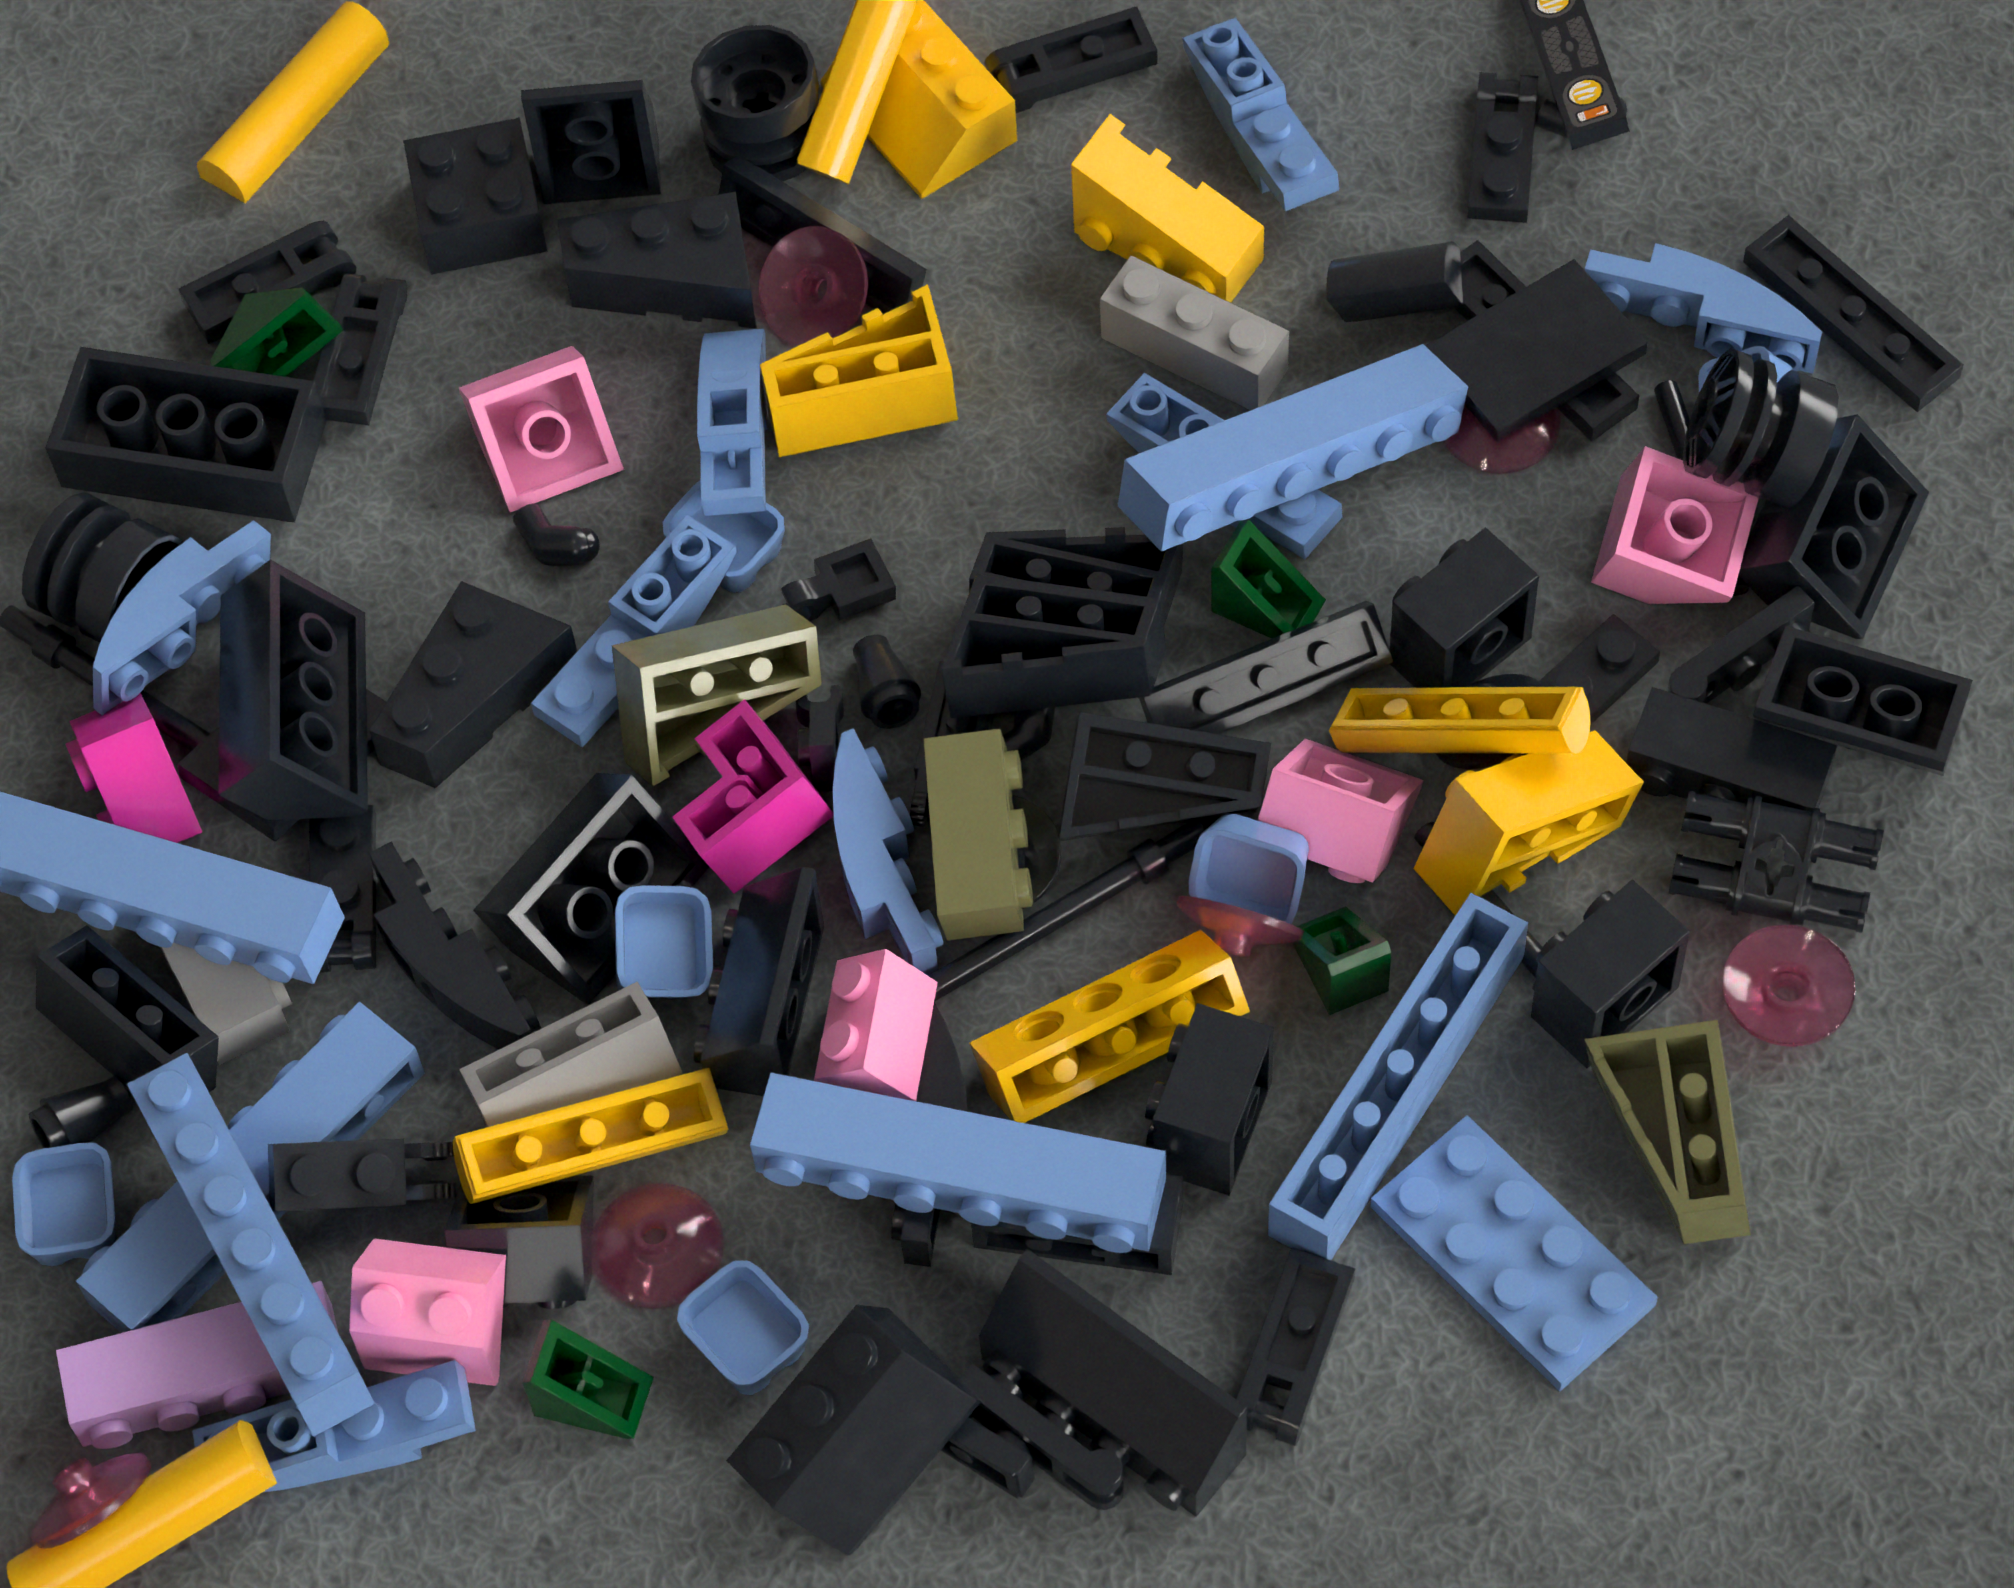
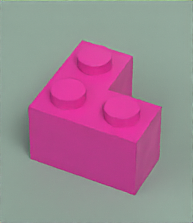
M141 693L130 701H122L103 715L95 710L69 721L77 739L65 745L86 793L98 788L107 807V810L96 814L98 820L175 843L202 833V829L159 730Z
M745 699L694 738L722 775V778L673 816V819L701 858L734 894L834 816L833 811L781 742Z

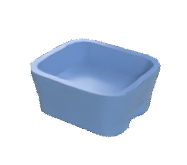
M701 480L693 485L671 509L663 521V534L665 538L686 515H689L736 546L737 553L719 584L724 589L733 593L742 592L750 587L755 581L757 572L765 564L772 562L778 556L785 532L784 517L776 508L766 503V511L704 516L701 504Z
M1227 813L1222 815L1213 825L1201 833L1195 846L1189 877V894L1196 905L1209 912L1266 929L1282 930L1292 924L1298 911L1309 853L1308 841L1303 835L1295 831L1237 814Z
M642 885L629 887L618 897L615 907L616 984L618 991L638 982L647 998L675 1000L700 996L709 987L713 972L712 914L708 898L696 888L685 886Z
M96 1143L57 1146L26 1153L15 1164L12 1176L15 1235L21 1250L32 1256L41 1265L56 1266L62 1265L73 1258L90 1259L99 1249L105 1246H112L117 1241L112 1163L106 1149Z
M733 1261L724 1266L689 1294L679 1305L677 1322L685 1336L722 1376L742 1394L753 1395L765 1388L775 1374L784 1367L791 1366L800 1358L808 1340L809 1324L804 1314L760 1267L750 1261Z

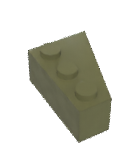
M786 604L611 645L624 759L626 764L651 786H655L670 777L667 772L668 770L698 752L705 756V752L694 738L744 699L758 716L765 720L822 685L816 626Z
M1718 1020L1584 1039L1591 1070L1683 1244L1751 1235Z

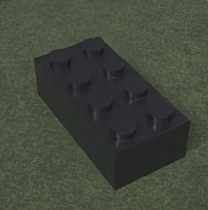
M80 347L45 449L59 483L63 488L295 523L327 420L315 381Z

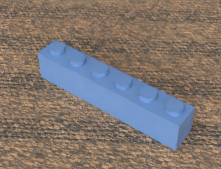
M1421 344L1126 458L1123 467L1118 507L1160 551L1186 541L1196 540L1206 533L1239 520H1246L1254 514L1289 500H1296L1304 494L1334 482L1346 480L1354 474L1387 461H1394L1404 454L1435 442L1444 441L1457 434L1468 386L1424 344Z
M0 792V892L20 897L25 904L41 912L54 913L56 908L77 914L84 922L102 930H112L114 926L135 931L142 939L159 947L169 948L173 943L193 948L200 956L216 964L229 965L232 960L253 966L263 976L277 982L287 983L291 978L311 984L315 983L345 918L330 887Z
M1470 892L1269 1203V1237L1289 1248L1332 1260L1521 963L1525 951L1528 922Z
M359 1001L346 1015H339L332 1019L323 1029L319 1042L300 1061L294 1060L284 1066L274 1079L272 1088L254 1106H247L241 1109L231 1119L227 1127L270 1205L268 1144L357 1141L425 1072L416 1047ZM177 1181L161 1198L150 1200L144 1204L135 1214L131 1227L112 1246H105L91 1256L83 1269V1274L76 1280V1283L88 1304L119 1332L124 1333L180 1318L226 1271ZM273 1211L277 1220H279L287 1212Z
M188 1053L128 1083L127 1085L313 1437L374 1405L375 1403L354 1361Z
M770 1073L750 1143L756 1172L763 1173L768 1180L780 1185L798 1186L802 1181L827 1186L833 1193L849 1199H864L867 1195L892 1199L898 1206L913 1212L927 1213L931 1212L933 1208L956 1212L965 1220L977 1225L994 1226L1000 1221L1025 1226L1030 1233L1046 1239H1062L1065 1235L1089 1239L1099 1248L1116 1253H1126L1131 1251L1132 1248L1149 1252L1166 1181L1165 1151L776 1073Z

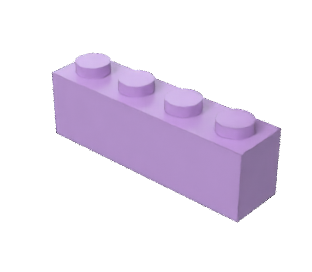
M322 1281L312 1283L337 1330L333 1307ZM242 1302L56 1350L69 1425L83 1447L88 1445L99 1449L119 1447L128 1443L133 1438L134 1433L157 1427L164 1431L183 1430L195 1425L199 1421V1416L221 1410H226L233 1414L251 1412L262 1407L266 1403L267 1398L289 1393Z

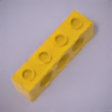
M1199 930L969 1042L992 1100L1010 1120L1026 1123L1168 1053L1177 1025L1182 1023L1189 1026L1197 1003L1237 1016H1243L1249 1013L1250 1010L1231 957L1202 930Z

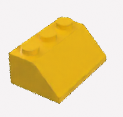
M917 0L867 138L917 195L923 199L1017 141L1015 100L924 0ZM832 64L820 80L821 86L823 88L825 86Z

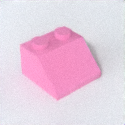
M573 346L459 387L479 445L510 513L526 505L535 504L624 470L584 356Z
M1645 446L1620 477L1591 583L1647 604L1729 602L1733 597L1759 497L1746 493L1744 483L1739 481L1728 487L1715 482L1713 475L1705 479L1688 473L1684 469L1683 460Z
M1304 739L1273 768L1258 821L1303 835L1309 845L1307 859L1328 866V872L1332 876L1350 883H1363L1365 880L1373 883L1386 869L1424 780Z
M887 949L837 960L814 1081L916 1101L938 982Z
M373 1239L352 1267L349 1332L364 1369L408 1375L456 1360L465 1368L468 1383L496 1386L500 1371L506 1255Z

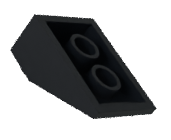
M642 80L521 90V101L544 204L661 195L659 137L653 103Z

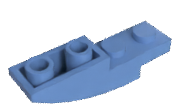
M1236 17L1183 37L1184 49L1209 104L1262 193L1271 191L1282 208L1287 211L1339 191L1338 172L1287 104L1284 83Z
M1655 243L1650 262L1590 250L1585 272L1621 312L1627 311L1653 317L1660 324L1671 327L1683 324L1697 327L1694 347L1707 350L1717 358L1730 348L1742 352L1747 348L1763 346L1774 356L1789 364L1794 371L1813 374L1822 331L1802 312L1778 294L1750 277L1715 261Z
M764 329L704 333L698 375L697 438L701 459V504L704 516L766 511L764 430H767V402L760 364L766 361V336Z
M1146 373L1132 385L1106 414L1107 421L1139 453L1225 421ZM1317 489L1304 494L1296 500H1289L1254 514L1248 519L1263 535L1301 558L1306 559L1342 519V504ZM1240 520L1232 523L1231 525L1236 528Z
M686 515L608 601L611 615L531 702L534 716L583 748L609 717L619 709L611 645L694 626L737 553L736 546L689 515Z
M253 520L208 551L190 537L168 553L142 577L125 597L110 620L98 647L93 664V708L98 713L103 715L122 701L134 699L147 684L169 669H176L182 666L191 657L192 653L196 651V625L213 619L220 611L221 595L270 560L271 533Z
M853 728L841 734L835 760L833 781L834 825L843 880L851 907L865 939L889 929L904 961L928 976L938 970L936 948L943 945V939L930 910L927 909L919 913L911 898V895L917 893V889L904 860L909 858L906 835L914 832V827L902 799L896 797L890 800L882 783L888 781V777L877 750L874 746L864 749Z
M456 1360L367 1387L375 1403L374 1405L314 1437L294 1400L291 1399L193 1430L194 1445L197 1447L239 1420L252 1424L277 1481V1484L264 1491L271 1492L422 1459V1447L476 1430L465 1368Z

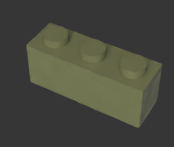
M1000 729L924 738L937 916L947 941L1024 931L1022 908L1033 906V893L1029 869H1019L1017 848L1028 847L1023 809L1014 810L1012 790L1023 788L1018 750L1007 751Z

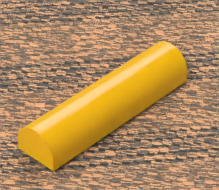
M856 0L797 158V164L819 175L849 184L917 0Z
M350 1L344 2L197 162L200 178L246 204L390 45L387 33L379 20L361 5Z
M1582 687L1351 688L1329 729V733L1336 748L1342 753L1577 754L1584 749L1589 737L1590 710Z
M705 1068L457 1135L453 1140V1152L463 1191L468 1202L473 1204L726 1134L729 1129L710 1069Z
M239 1420L9 1560L7 1563V1575L11 1587L105 1588L277 1484L253 1425Z

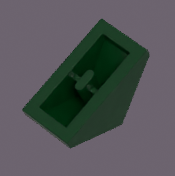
M304 288L245 294L213 354L210 364L215 367L286 377L343 330L341 325Z
M1249 519L1239 522L1211 568V612L1271 639L1312 623L1326 601Z
M1346 906L1287 930L1289 938L1329 1015L1389 991L1391 950L1388 940Z
M551 1319L545 1320L542 1323L522 1384L535 1417L630 1440L635 1437L654 1377Z

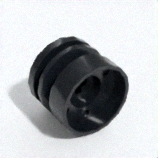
M748 25L724 32L705 45L693 63L691 86L696 108L701 117L700 125L704 134L705 148L712 165L722 173L724 164L739 155L781 181L797 177L807 169L797 164V158L820 99L815 63L807 44L794 33L771 25Z
M1730 348L1719 357L1710 370L1696 399L1684 440V469L1688 473L1705 479L1713 475L1715 482L1728 487L1737 482L1743 475L1746 493L1791 508L1803 498L1811 487L1829 448L1838 413L1839 396L1836 385L1794 370L1788 371L1777 382L1778 375L1775 363L1760 358L1753 363L1752 355Z
M87 492L72 495L57 506L40 527L29 549L22 573V595L28 607L52 617L54 620L69 627L78 625L81 634L100 643L110 620L125 597L148 571L168 553L181 545L183 541L139 518L131 520L129 513L111 504L109 505L107 502Z

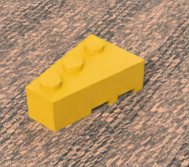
M1109 114L1071 164L1074 233L1078 234L1081 240L1092 249L1097 251L1108 249L1127 260L1130 256H1133L1231 303L1264 259V226L1203 181L1197 189H1194L1166 168L1171 161L1169 156L1158 148L1149 156L1120 134L1125 124Z
M928 284L911 292L912 301L894 310L882 314L877 308L862 315V325L833 339L826 332L760 364L768 413L779 457L958 420L952 369Z
M1596 730L1589 732L1584 749L1577 754L1529 753L1523 756L1521 754H1514L1495 766L1478 772L1473 770L1466 771L1456 777L1446 789V801L1413 869L1456 916L1470 892L1480 897L1502 884L1510 893L1526 883V877L1522 872L1544 858L1550 856L1559 864L1621 827L1644 782Z

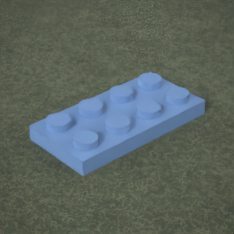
M1468 1115L1371 1198L1370 1207L1559 1392L1656 1306L1658 1297Z

